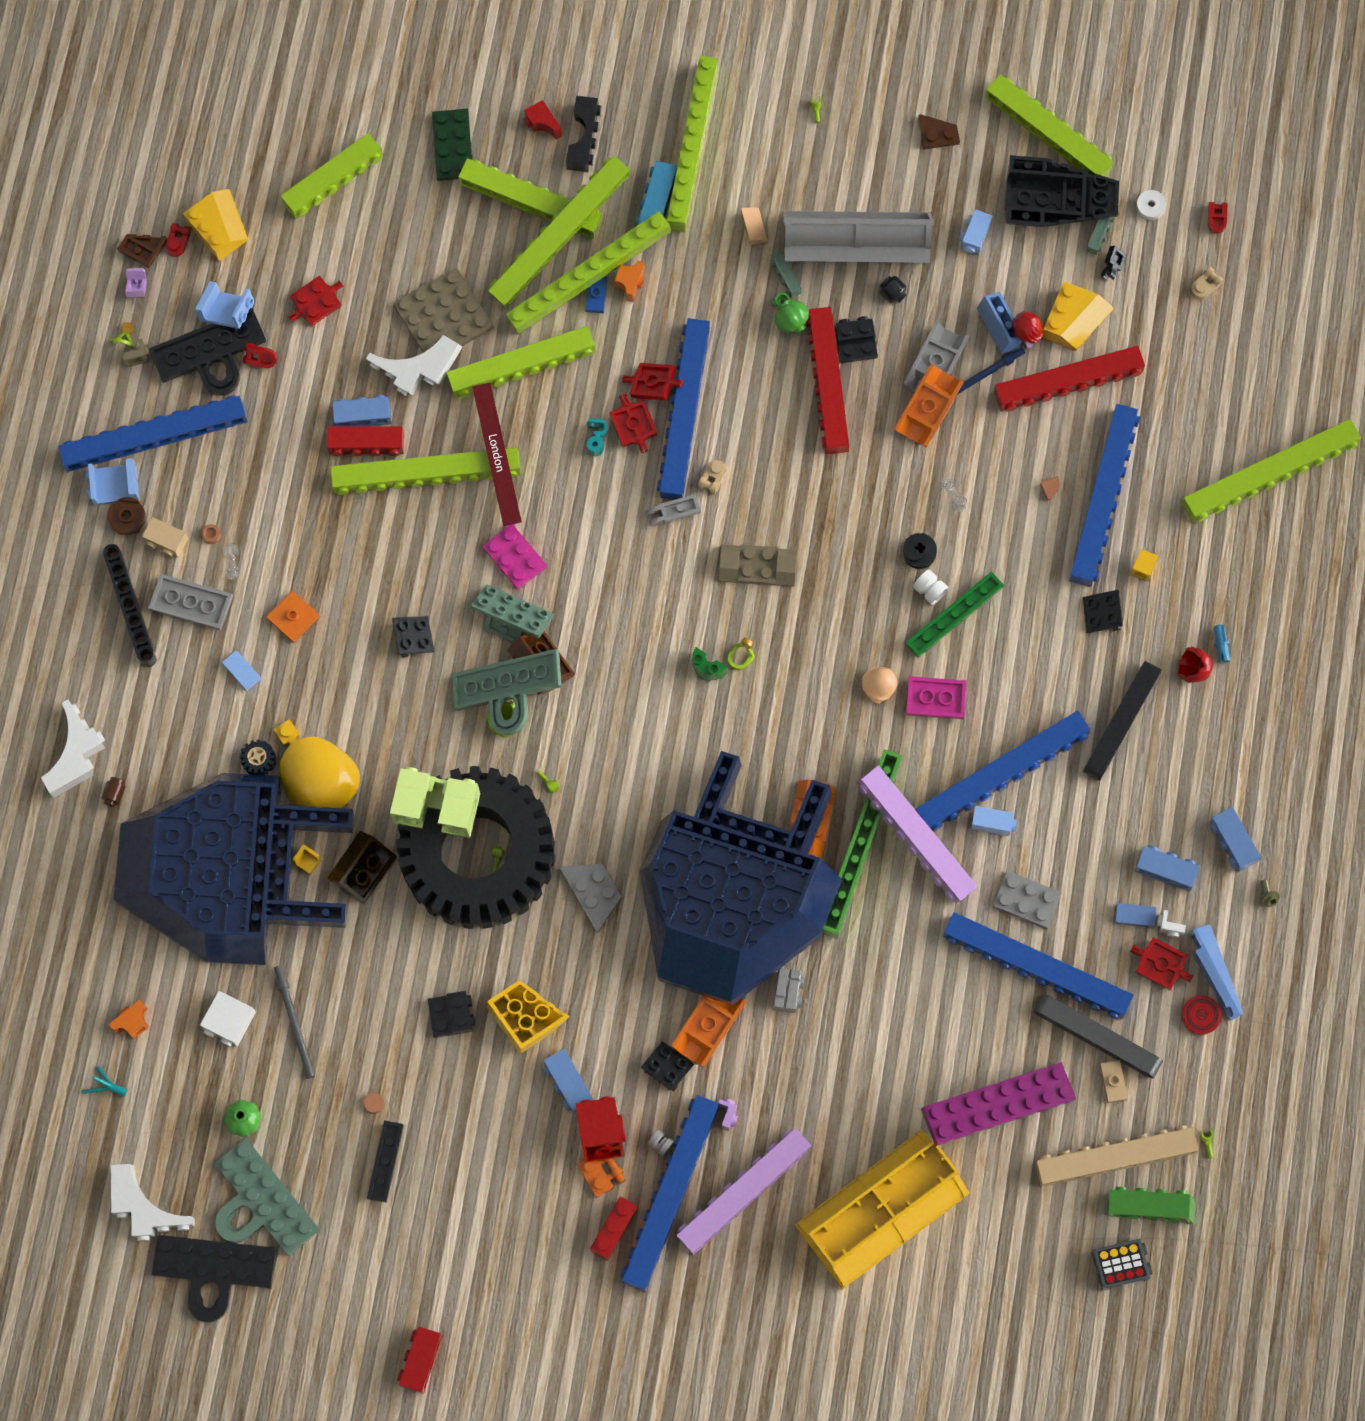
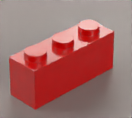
M620 1196L591 1245L590 1251L609 1261L635 1216L638 1206Z
M419 1326L417 1331L413 1330L410 1342L413 1343L411 1349H407L404 1361L406 1364L404 1370H400L397 1381L400 1382V1387L424 1394L443 1336L441 1333Z

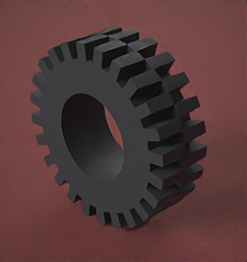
M470 766V773L461 774L459 768L450 770V778L462 781L465 778L471 779L478 784L480 798L475 818L493 820L503 826L510 834L512 840L511 849L506 861L492 874L480 878H467L452 872L443 863L441 856L442 846L448 835L441 832L442 824H438L441 810L427 807L423 828L398 825L400 838L396 839V849L399 854L398 863L416 901L419 904L422 903L427 912L434 917L440 915L445 923L453 925L454 921L461 922L463 928L473 929V924L480 923L484 929L492 928V922L500 919L503 924L512 921L511 915L517 911L521 915L528 911V903L532 899L538 901L542 895V886L544 884L548 885L550 881V869L555 863V841L550 819L545 812L541 800H537L534 797L533 790L526 784L521 786L514 775L508 774L507 778L503 777L499 769L490 768L488 773H482L479 766Z

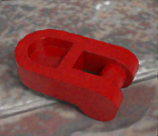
M1208 203V228L1212 233L1220 234L1226 229L1228 203Z
M172 223L166 242V250L170 256L178 257L184 253L191 234V227H181L177 223ZM177 233L182 234V237H176Z
M246 343V355L243 357V363L262 368H272L276 364L277 354L275 351L256 346L252 343ZM253 353L258 354V358H254Z

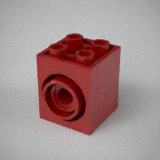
M605 1096L599 1100H582L580 1103H575L585 1163L625 1157L622 1143L626 1142L622 1114L618 1115L615 1097Z

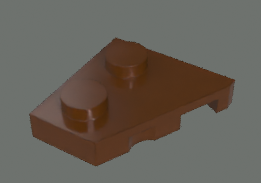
M922 114L918 115L923 150L960 145L957 125Z
M127 234L117 250L134 261L150 268L165 246L167 237L161 236V238L151 237L150 235L137 236L136 234Z

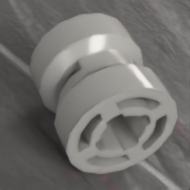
M658 1129L647 1146L658 1150V1154L664 1157L673 1146L674 1140L666 1138L664 1133Z

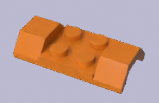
M930 364L894 430L927 448L964 381Z
M811 780L798 781L788 831L792 830ZM830 785L831 798L808 853L822 860L836 788Z
M703 996L671 1047L696 1065L705 1067L747 1001L741 998L734 1005H729Z

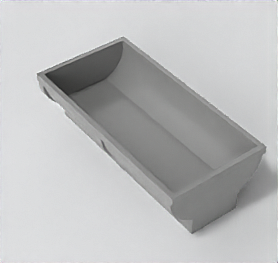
M783 211L785 261L930 263L932 225H934L931 213Z

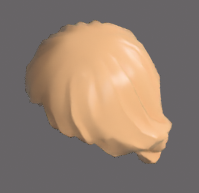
M887 667L871 668L862 677V688L865 695L872 702L880 704L882 701L888 700L896 690L897 678L894 672Z

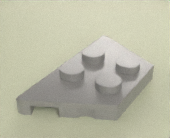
M603 864L560 867L562 874L596 933L599 932L615 906L622 899Z

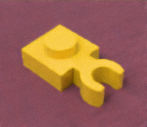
M290 719L273 729L284 746L288 744L291 746L300 737L299 732Z

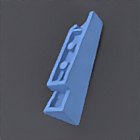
M1210 925L1193 929L1190 935L1198 948L1193 953V956L1229 1021L1241 1016L1243 1010Z

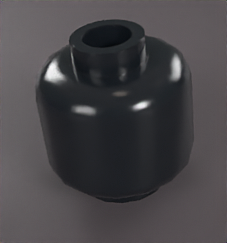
M888 276L879 286L881 288L880 294L889 303L896 301L900 303L906 296L904 292L907 286L897 276Z

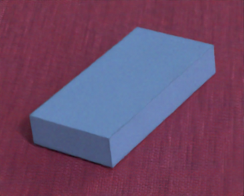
M1117 903L1115 924L1155 927L1156 907Z

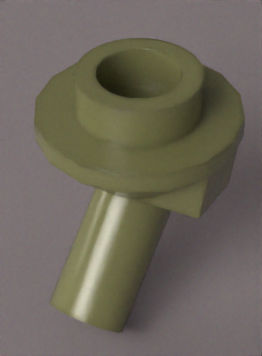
M1268 879L1261 880L1263 894H1261L1260 900L1263 906H1275L1280 899L1279 893L1270 891Z

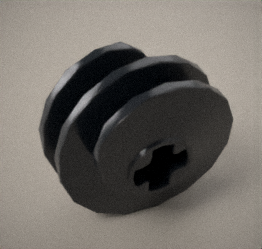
M924 533L910 535L903 545L904 560L907 565L915 569L929 567L935 561L937 555L935 541Z

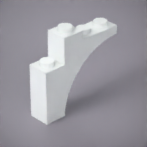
M442 335L433 347L412 358L393 360L369 353L366 359L371 362L369 366L378 371L380 368L385 370V375L395 380L393 384L398 387L397 391L404 395H407V393L414 395L422 379L431 385H434V383L440 385L462 346Z
M69 700L62 702L68 721L66 746L55 766L41 777L53 798L94 776L91 771L94 767L89 757L105 749L102 743L105 739L101 732H96L93 727L89 728L85 719L80 720L78 716L81 713L75 703L71 704Z
M132 1164L111 1165V1213L121 1219L129 1218V1215H131L132 1236L137 1238V1241H149V1237H155V1229H157V1232H168L169 1228H177V1231H187L189 1227H195V1219L192 1216L170 1214L151 1204L137 1183Z

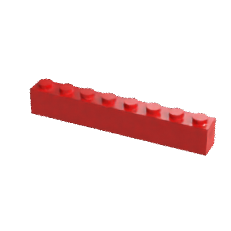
M832 308L809 309L806 325L811 329V333H808L809 344L813 345V350H810L811 362L815 361V367L812 368L813 379H817L818 384L815 385V395L819 396L820 402H817V411L822 415V419L819 420L820 431H824V437H821L822 448H826V454L849 452V438Z
M1137 345L995 384L994 393L1000 411L1006 410L1009 412L1019 406H1031L1037 401H1049L1055 396L1064 397L1073 391L1082 392L1087 390L1088 387H1100L1105 385L1106 382H1118L1123 380L1124 377L1139 376L1144 371L1145 363Z

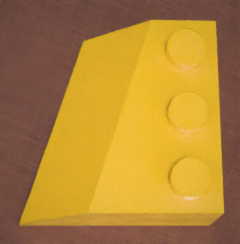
M230 189L211 192L183 213L186 223L218 261H221L248 241Z
M1063 281L1043 329L1042 338L1077 351L1114 308L1099 294Z
M521 980L488 1000L486 1006L519 1054H522L552 1034L570 1017L557 1009L551 1002L542 998Z

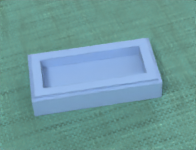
M237 650L222 662L246 691L261 680V677Z

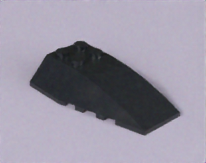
M1010 155L1006 180V224L1049 227L1118 216L1119 181L1098 174L1093 175L1083 169L1077 170L1064 163L1058 164L1048 158Z

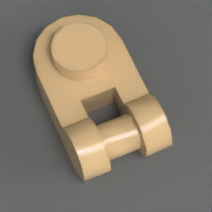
M1210 267L1192 284L1191 294L1196 299H1204L1224 282V279L1218 276L1215 270ZM1209 278L1213 281L1211 285L1207 282Z
M720 460L710 462L698 483V487L709 489L711 493L716 494L726 475V465ZM709 478H711V479H713V480H715V481H714L713 483H711V482H709L708 480H709Z

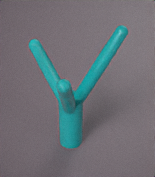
M97 1066L96 1069L104 1080L93 1076L92 1079L106 1087L82 1090V1094L110 1090L125 1097L128 1089L112 1083L100 1066Z

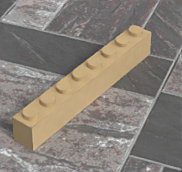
M1180 1126L1176 1127L1173 1132L1161 1130L1157 1131L1154 1136L1142 1134L1136 1136L1137 1139L1129 1141V1138L1117 1140V1144L1112 1145L1109 1142L1098 1144V1148L1094 1149L1086 1146L1079 1148V1152L1071 1153L1070 1150L1059 1153V1156L1052 1158L1051 1155L1039 1157L1040 1160L1035 1163L1040 1185L1043 1187L1196 1154L1199 1150L1193 1127Z

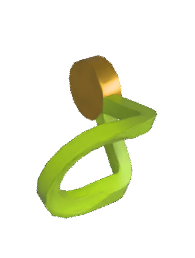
M125 322L121 327L123 333L117 338H110V343L117 344L120 342L134 348L130 336L134 331V327L131 323ZM126 335L128 341L123 340L122 338Z
M743 638L741 643L734 645L729 652L727 661L731 668L735 670L745 669L754 660L755 655L751 650L753 643L749 639ZM745 647L749 653L746 662L742 665L734 664L731 660L732 654L738 648Z

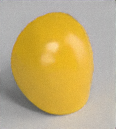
M313 736L299 739L288 747L280 761L282 786L292 806L342 808L356 794L360 784V772L352 758L333 743L320 737Z

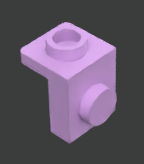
M126 269V297H145L147 286L145 269Z
M719 1099L717 1102L719 1107L727 1109L722 1129L729 1131L731 1126L735 1127L738 1116L735 1115L737 1105H734L735 1102L730 1099Z

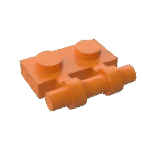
M613 1158L585 1163V1159L577 1162L596 1198L614 1189L611 1183L613 1179L616 1178L619 1184L626 1181L623 1176V1170L621 1167L618 1168ZM607 1163L612 1171L608 1175H606L602 1168V1165Z

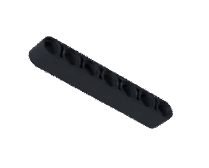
M109 544L104 548L103 555L136 655L144 667H152L157 661V656L123 554L116 544ZM112 552H117L115 557H109ZM123 569L122 573L115 574L116 570ZM123 586H129L126 591H120ZM128 603H134L133 607L126 608ZM134 620H140L137 625H131ZM144 636L145 640L143 642H137L139 637ZM145 654H151L149 659H142Z
M1144 661L1088 760L1083 773L1098 781L1101 780L1162 669Z

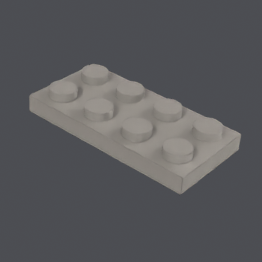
M160 574L148 609L221 631L233 595L228 592Z

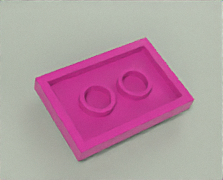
M509 525L482 546L484 551L517 590L547 568V564L514 525Z
M909 676L906 715L964 719L966 680Z

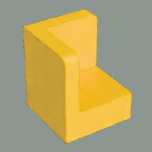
M1141 549L1130 575L1148 582L1159 556Z
M304 844L292 859L297 867L309 875H312L322 861L318 853Z

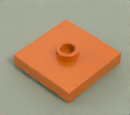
M292 590L266 618L295 643L320 617V614Z

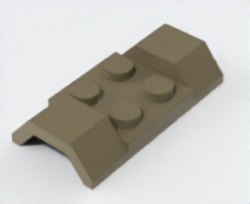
M722 545L719 582L794 587L797 550L753 545Z

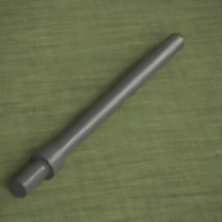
M276 966L274 971L278 981L276 983L278 991H281L307 1079L315 1077L288 990L290 986L288 980H285L282 967Z

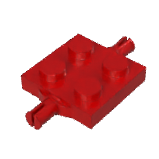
M319 275L290 295V299L297 309L288 315L291 322L302 316L311 326H314L340 308L342 304L337 299L335 292L344 287L343 284L338 281L330 287Z
M639 363L638 369L633 376L623 375L622 377L623 383H632L630 396L637 399L666 401L672 386L682 387L683 385L682 379H673L676 371L674 365Z
M623 394V397L620 395L619 399L622 406L615 411L609 412L622 448L638 444L641 453L647 452L648 449L645 441L657 436V430L645 400L629 403L626 394Z
M1154 937L1145 950L1133 945L1130 951L1140 957V963L1135 973L1169 991L1179 977L1190 983L1194 976L1183 971L1184 963L1188 957L1187 954Z

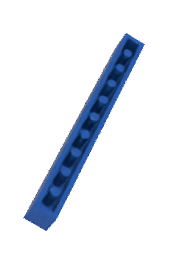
M688 318L687 325L683 324L682 335L685 336L684 342H680L679 352L682 353V357L677 361L679 376H675V379L683 380V385L676 388V393H672L671 404H674L673 411H669L668 417L671 426L666 429L665 439H668V444L664 445L663 448L665 463L661 462L660 474H663L662 480H658L657 491H660V498L675 500L684 496L710 332V321Z
M233 395L225 400L211 401L207 405L193 406L189 410L175 411L171 415L157 416L153 420L138 421L135 425L120 426L117 430L102 431L99 435L84 436L81 440L66 441L58 447L65 470L71 472L88 467V464L96 465L247 423L248 421L240 395Z
M1116 404L1071 571L1070 582L1091 587L1093 581L1097 582L1099 571L1096 570L1097 564L1102 563L1104 553L1100 552L1102 546L1106 547L1109 537L1105 533L1107 529H1111L1113 519L1110 518L1111 512L1115 513L1118 503L1114 501L1115 496L1120 495L1122 484H1119L1120 478H1124L1127 467H1123L1124 462L1129 461L1131 450H1128L1129 443L1133 444L1136 433H1132L1133 428L1138 427L1140 416H1137L1138 409Z
M1077 710L917 807L915 810L929 828L935 832L943 826L942 823L945 821L951 822L955 820L960 812L964 810L968 812L973 809L978 801L984 802L991 797V793L996 790L1001 792L1011 781L1017 782L1022 779L1024 773L1037 770L1042 762L1046 761L1048 763L1056 758V754L1060 751L1064 753L1073 747L1072 744L1075 742L1081 743L1089 737L1090 727Z
M953 912L944 931L943 937L946 938L945 940L953 945L960 944L964 946V950L970 953L977 952L987 961L992 962L994 960L999 962L1002 968L1007 970L1012 968L1018 971L1017 974L1024 978L1029 976L1036 979L1035 982L1042 986L1049 985L1059 994L1064 995L1066 993L1072 996L1071 999L1076 1002H1086L1090 1004V1008L1096 1011L1103 1010L1113 1019L1124 1018L1134 996L1132 993Z
M699 1095L696 1096L695 1100L691 1099L688 1107L690 1114L688 1118L684 1117L680 1127L683 1129L681 1136H676L673 1147H676L673 1155L669 1154L666 1161L668 1168L666 1173L662 1172L658 1184H661L659 1191H654L651 1202L653 1206L651 1211L647 1209L643 1219L646 1222L643 1229L640 1228L637 1233L636 1240H639L636 1248L632 1247L628 1258L631 1259L629 1266H624L621 1273L624 1284L646 1292L718 1112L719 1103Z

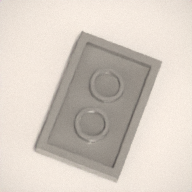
M1007 870L993 908L1047 929L1062 892Z

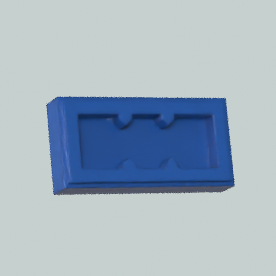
M607 277L602 278L587 288L586 312L604 313Z

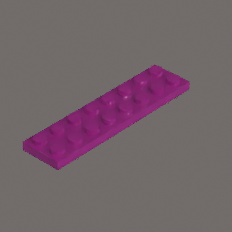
M1062 1062L924 1106L921 1108L935 1146H939L1076 1100V1096Z

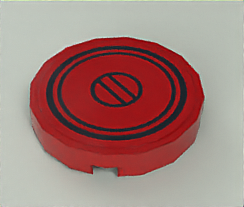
M1199 995L1192 997L1186 1002L1182 1009L1181 1017L1185 1027L1190 1032L1197 1035H1206L1217 1029L1221 1022L1222 1013L1220 1006L1214 999Z

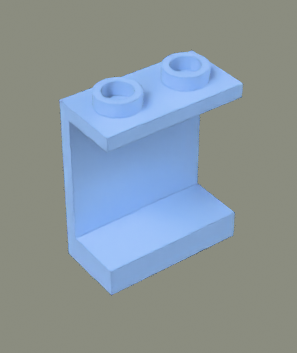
M209 281L195 311L199 321L240 329L242 323L246 320L249 309L254 304V298L248 288L245 289L242 296L220 292L217 283Z
M133 458L125 459L126 465L94 469L92 464H88L86 479L87 482H90V488H87V495L94 505L116 503L119 501L118 499L123 497L139 500L137 469Z

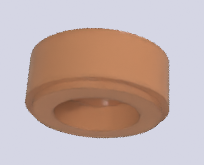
M209 524L202 529L201 535L206 543L215 544L220 540L221 532L216 525Z
M370 1093L364 1099V1106L370 1113H379L384 1107V1100L380 1094Z

